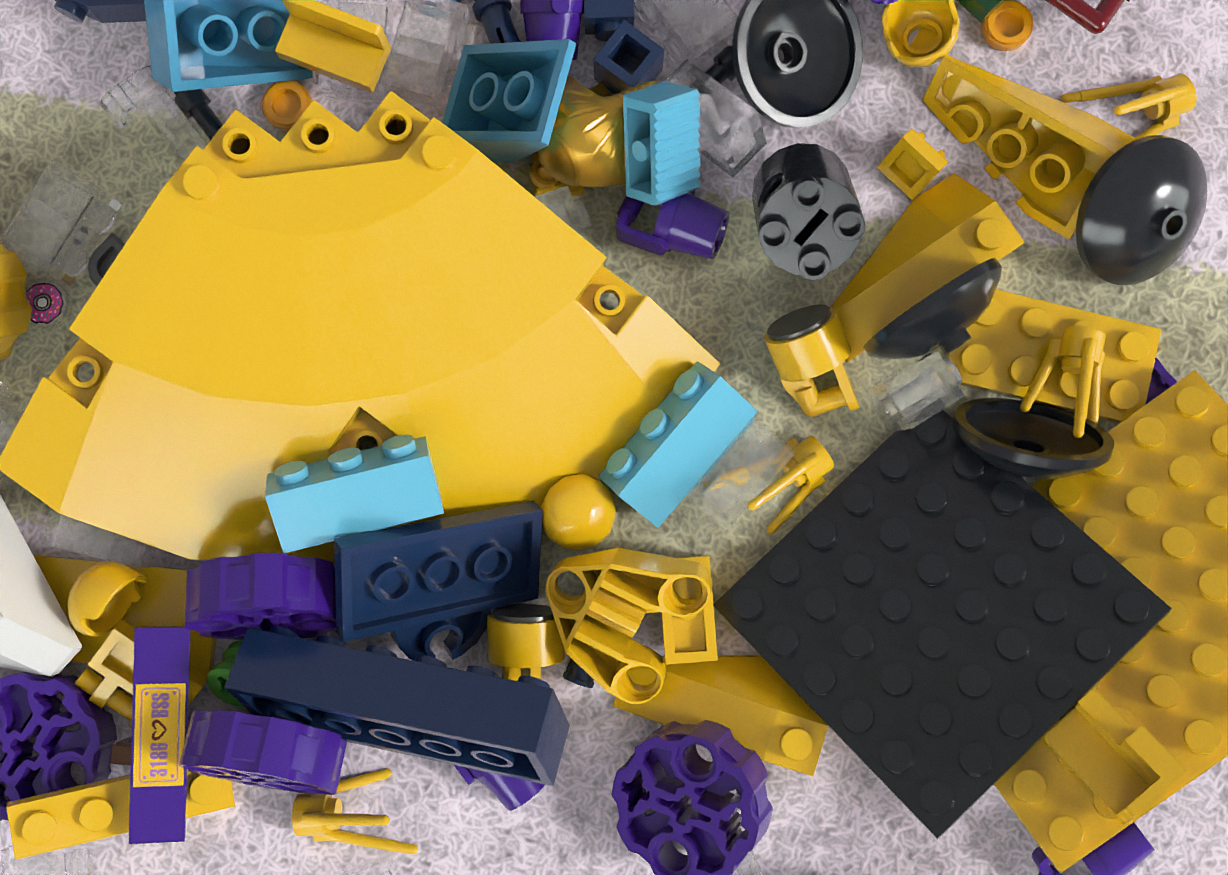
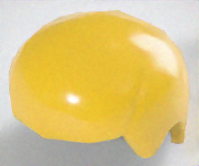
M898 0L887 4L883 10L881 20L887 49L892 57L897 58L899 63L908 67L931 66L945 55H948L958 39L959 18L954 0ZM920 29L916 37L914 38L912 44L909 45L908 40L910 35L914 31Z
M586 474L565 476L548 490L544 502L540 506L543 510V532L555 544L573 551H582L596 547L610 534L616 517L614 499L607 486L600 480Z
M113 560L90 566L77 577L68 597L70 623L75 630L87 636H99L112 631L127 616L133 602L142 600L143 594L137 586V581L147 583L149 581L148 576L130 566Z

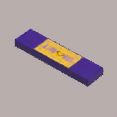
M141 626L134 629L129 844L185 842L187 769L179 767L189 721L191 630L186 629L185 626Z

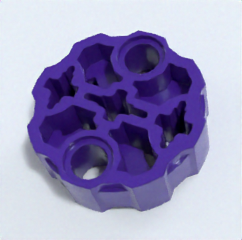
M254 553L247 556L217 557L201 562V566L187 570L185 628L199 632L200 636L214 639L243 640L248 628L268 631L271 626H278L295 632L300 638L308 639L327 635V632L336 629L334 562L317 557H298L284 553Z
M23 672L0 678V763H2L0 766V821L8 820L7 802L80 786V784L73 780L71 775L73 762L78 763L84 769L85 782L83 785L108 779L111 773L112 745L117 740L115 722L110 712L106 711L104 707L101 709L90 702L89 698L91 695L74 685L79 677L73 674L67 676L60 674L45 676ZM63 693L65 695L62 701L57 698V694ZM62 704L68 708L67 711L61 712L59 710ZM79 722V730L65 732L68 725ZM36 737L35 740L37 741L33 744L29 739ZM33 750L38 752L39 755L32 757ZM5 782L8 785L7 788L2 783ZM6 795L10 800L7 801L4 796Z
M195 710L191 715L179 767L199 775L250 786L304 794L335 795L347 740L341 739L342 735L329 730L280 718L226 710Z
M704 720L697 725H683L676 721L670 722L653 731L635 747L634 754L616 772L611 795L618 808L619 820L616 826L617 831L630 852L639 854L646 860L655 875H732L748 852L755 848L767 832L770 824L773 806L767 798L765 786L768 772L756 751L742 746L734 739L729 728L709 720ZM696 744L707 748L711 753L712 762L701 758L697 752ZM649 808L655 812L647 815L645 811ZM673 841L681 844L686 849L687 855L680 853L675 848Z

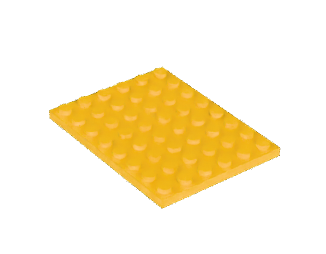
M1196 370L1189 373L1108 431L1114 440L1112 456L1108 462L1090 472L1059 479H1041L1032 486L1172 608L1169 614L1093 688L1135 730L1143 725L1187 770L1183 776L1142 812L1123 825L1045 742L1044 735L994 786L1060 874L1228 756V404ZM1076 705L1066 715H1068L1076 707Z

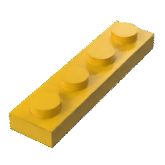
M187 769L186 818L235 807L231 781L189 772ZM130 774L7 802L6 808L15 860L128 833Z

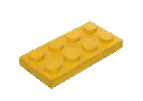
M996 289L989 307L976 322L966 329L972 338L947 354L941 380L1023 400L1046 357L1050 339L1061 340L1065 326L1090 327L1106 334L1103 347L1105 355L1101 368L1099 419L1121 423L1146 404L1162 329ZM1057 359L1034 402L1075 413L1079 375L1063 371L1060 368L1062 361Z

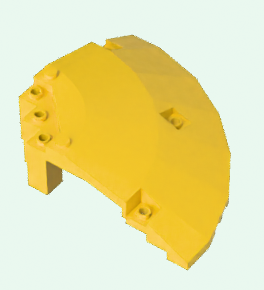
M390 91L358 132L313 100L280 142L235 109L206 147L201 149L196 146L161 189L70 326L69 330L80 338L48 378L43 377L0 455V471L59 514L187 559L209 560L217 557L247 556L254 553H283L265 498L267 474L273 473L276 468L285 463L304 461L306 464L325 460L331 454L341 449L358 448L360 440L364 437H373L376 439L378 446H382L384 441L398 435H411L414 439L426 436L441 493L444 513L387 528L534 501L540 507L548 490L565 476L586 474L601 480L598 476L606 468L609 458L613 453L626 445L640 428L644 417L650 411L656 409L673 390L674 384L681 374L690 370L697 361L715 372L720 362L648 295L643 296L604 267L607 258L483 153L435 117L431 120L394 92ZM604 293L614 294L618 299V307L613 310L604 309L599 301L600 296ZM86 363H91L94 367V376L87 382H81L78 377L79 368ZM334 541L284 553L290 556L325 559L334 562L335 567Z

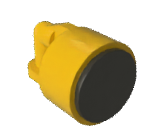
M822 304L806 306L780 317L769 326L764 340L784 389L800 405L802 412L806 416L815 417L848 405L850 411L860 408L843 363L849 357L851 348L834 308ZM833 369L839 384L818 391L813 378Z
M537 604L508 605L495 608L491 614L487 615V660L493 665L502 667V678L518 681L520 676H531L541 679V667L552 666L564 661L565 649L550 606Z

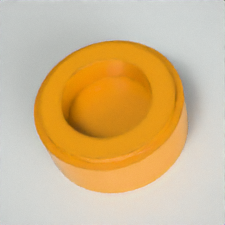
M1015 0L1003 2L981 23V32L988 45L996 50L1005 52L1021 47L1033 30V18L1030 11L1025 5Z
M293 80L278 81L266 90L262 99V109L267 120L275 128L288 132L313 100L306 88L300 83Z

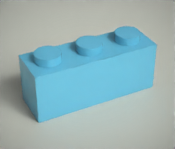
M697 361L690 370L685 371L678 377L673 390L662 403L644 417L640 428L626 445L613 453L607 462L606 468L598 477L621 499L659 528L758 411L721 376Z
M398 435L384 441L382 446L362 451L358 448H345L334 452L328 459L306 464L304 461H292L279 466L273 473L267 474L265 498L283 553L332 542L334 538L376 531L444 513L441 493L426 436L414 439L411 435Z

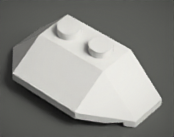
M0 495V667L53 676L63 670L80 651L82 645Z

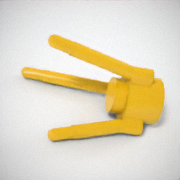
M1179 73L1165 79L1157 75L1139 82L1066 93L1061 96V101L1063 103L1082 102L1143 92L1140 98L1117 105L1114 108L1116 115L1143 109L1144 114L1149 119H1157L1155 124L1134 137L1140 139L1146 136L1158 135L1167 129L1178 126L1179 115L1194 109L1197 96L1194 84L1185 74Z
M1071 325L1065 326L1061 340L1050 339L1046 357L1020 405L1021 411L1027 412L1030 410L1058 359L1062 361L1060 368L1063 371L1079 375L1074 413V437L1080 438L1083 436L1086 418L1098 424L1101 368L1105 355L1103 347L1106 334L1094 328Z
M809 436L800 443L795 438H791L774 450L704 479L703 485L707 488L785 457L786 459L780 463L785 474L761 491L760 494L747 504L748 509L754 511L791 483L797 487L804 484L767 526V532L774 534L815 489L825 483L823 475L834 468V463L829 453L815 437Z
M385 768L339 780L336 793L387 779L391 776V770ZM297 794L294 799L292 826L296 836H313L314 841H336L412 855L418 852V847L415 844L339 830L341 825L385 826L390 821L387 815L342 813L340 798H332V795Z

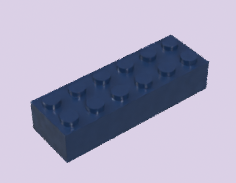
M271 626L268 631L253 628L247 629L224 686L252 715L280 718L329 730L342 735L341 739L354 744L554 786L570 727L554 689L550 688V685L541 679L531 676H520L518 681L499 678L494 671L480 666H468L466 671L449 668L443 661L424 655L417 656L415 661L398 658L394 652L373 645L367 646L365 651L348 648L346 643L329 636H318L316 641L303 639L295 632L278 626Z

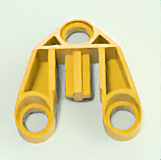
M614 548L568 557L559 561L548 576L546 596L566 654L607 692L627 703L640 704L648 702L657 696L662 689L666 675V665L661 655L653 649L631 639L636 634L646 611L652 609L679 617L695 615L707 605L713 585L710 573L700 563L625 548ZM567 571L575 573L582 580L585 591L575 596L565 594L558 586V576ZM684 577L696 578L702 584L703 592L695 599H683L676 594L673 582ZM637 666L650 667L654 669L656 679L649 685L636 684L630 679L628 669Z

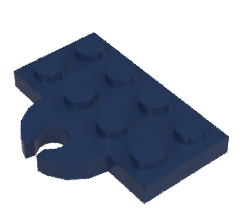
M534 501L334 538L336 632L342 642L390 632L392 639L399 649L409 659L415 661L416 657L420 655L435 658L436 655L430 648L431 639L438 632L450 629L449 634L443 641L444 648L452 660L462 656L483 635L487 628V615L491 614L492 609L538 599L543 510Z

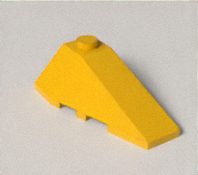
M945 55L942 58L922 99L960 143H971L974 141L990 158L992 162L984 169L994 180L1004 174L1021 192L1022 196L1015 203L1026 215L1069 240L1076 232L1078 211L1085 191L1097 171L1115 152L1130 142L1137 140L1093 114L949 55Z
M953 173L911 202L831 306L838 314L851 348V353L846 359L847 363L865 351L863 346L875 334L915 304L973 267L991 258H996L1000 261L1025 243L994 199Z
M718 656V661L666 665V675L662 689L656 697L640 704L627 703L615 697L613 707L663 725L673 721L683 725H697L704 720L719 723L729 728L734 739L742 746L756 751L761 760L809 776H814L828 725L761 656ZM637 666L628 669L630 679L636 684L649 685L656 679V673L650 667Z

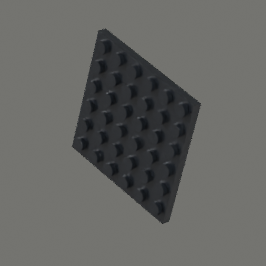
M930 398L721 596L713 606L938 840L1057 724L1079 700L1162 621L1172 608L1024 479L1016 474L993 466L969 448L955 431L953 426L954 418Z

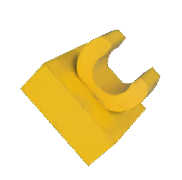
M911 128L892 148L877 168L913 201L943 169L948 161L944 158L945 153L941 149L936 151L924 140L926 135L923 132L917 133Z

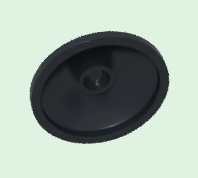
M746 0L737 17L732 38L734 71L744 96L751 106L764 118L789 128L819 125L840 112L855 91L863 63L861 29L849 1ZM778 48L781 49L784 55L782 63L778 57Z
M1151 135L1125 145L1101 166L1085 191L1076 222V242L1079 255L1084 265L1092 274L1112 284L1133 285L1158 275L1171 266L1185 252L1201 225L1207 203V177L1203 162L1198 153L1190 145L1176 138L1164 135Z
M991 258L961 274L885 326L863 348L870 357L878 359H911L925 355L940 347L945 355L949 354L972 338L966 329L976 322L989 307L1001 278L1002 266L996 258Z
M981 398L964 402L955 410L953 426L961 440L988 463L1004 471L1016 474L1025 481L1059 479L1090 472L1108 462L1112 456L1114 440L1104 428L1086 418L1084 434L1082 437L1076 438L1073 435L1074 413L1062 408L1033 402L1030 410L1023 412L1020 409L1023 400Z

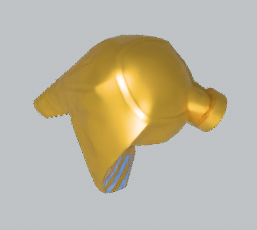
M567 76L549 145L537 151L539 157L533 163L529 172L531 181L542 189H549L558 181L569 186L586 187L626 184L623 94H630V91L645 89V86H652V84H659V82L655 80L647 81L612 96L602 82L587 89L572 76Z

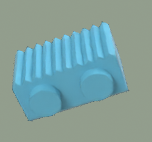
M659 82V84L645 86V89H638V91H630V94H623L627 197L656 206L696 190L701 186L698 178L701 176L698 168L701 166V155L698 152L701 145L698 139L701 135L697 131L701 126L697 121L701 116V105L697 99L701 95L697 89L670 82Z

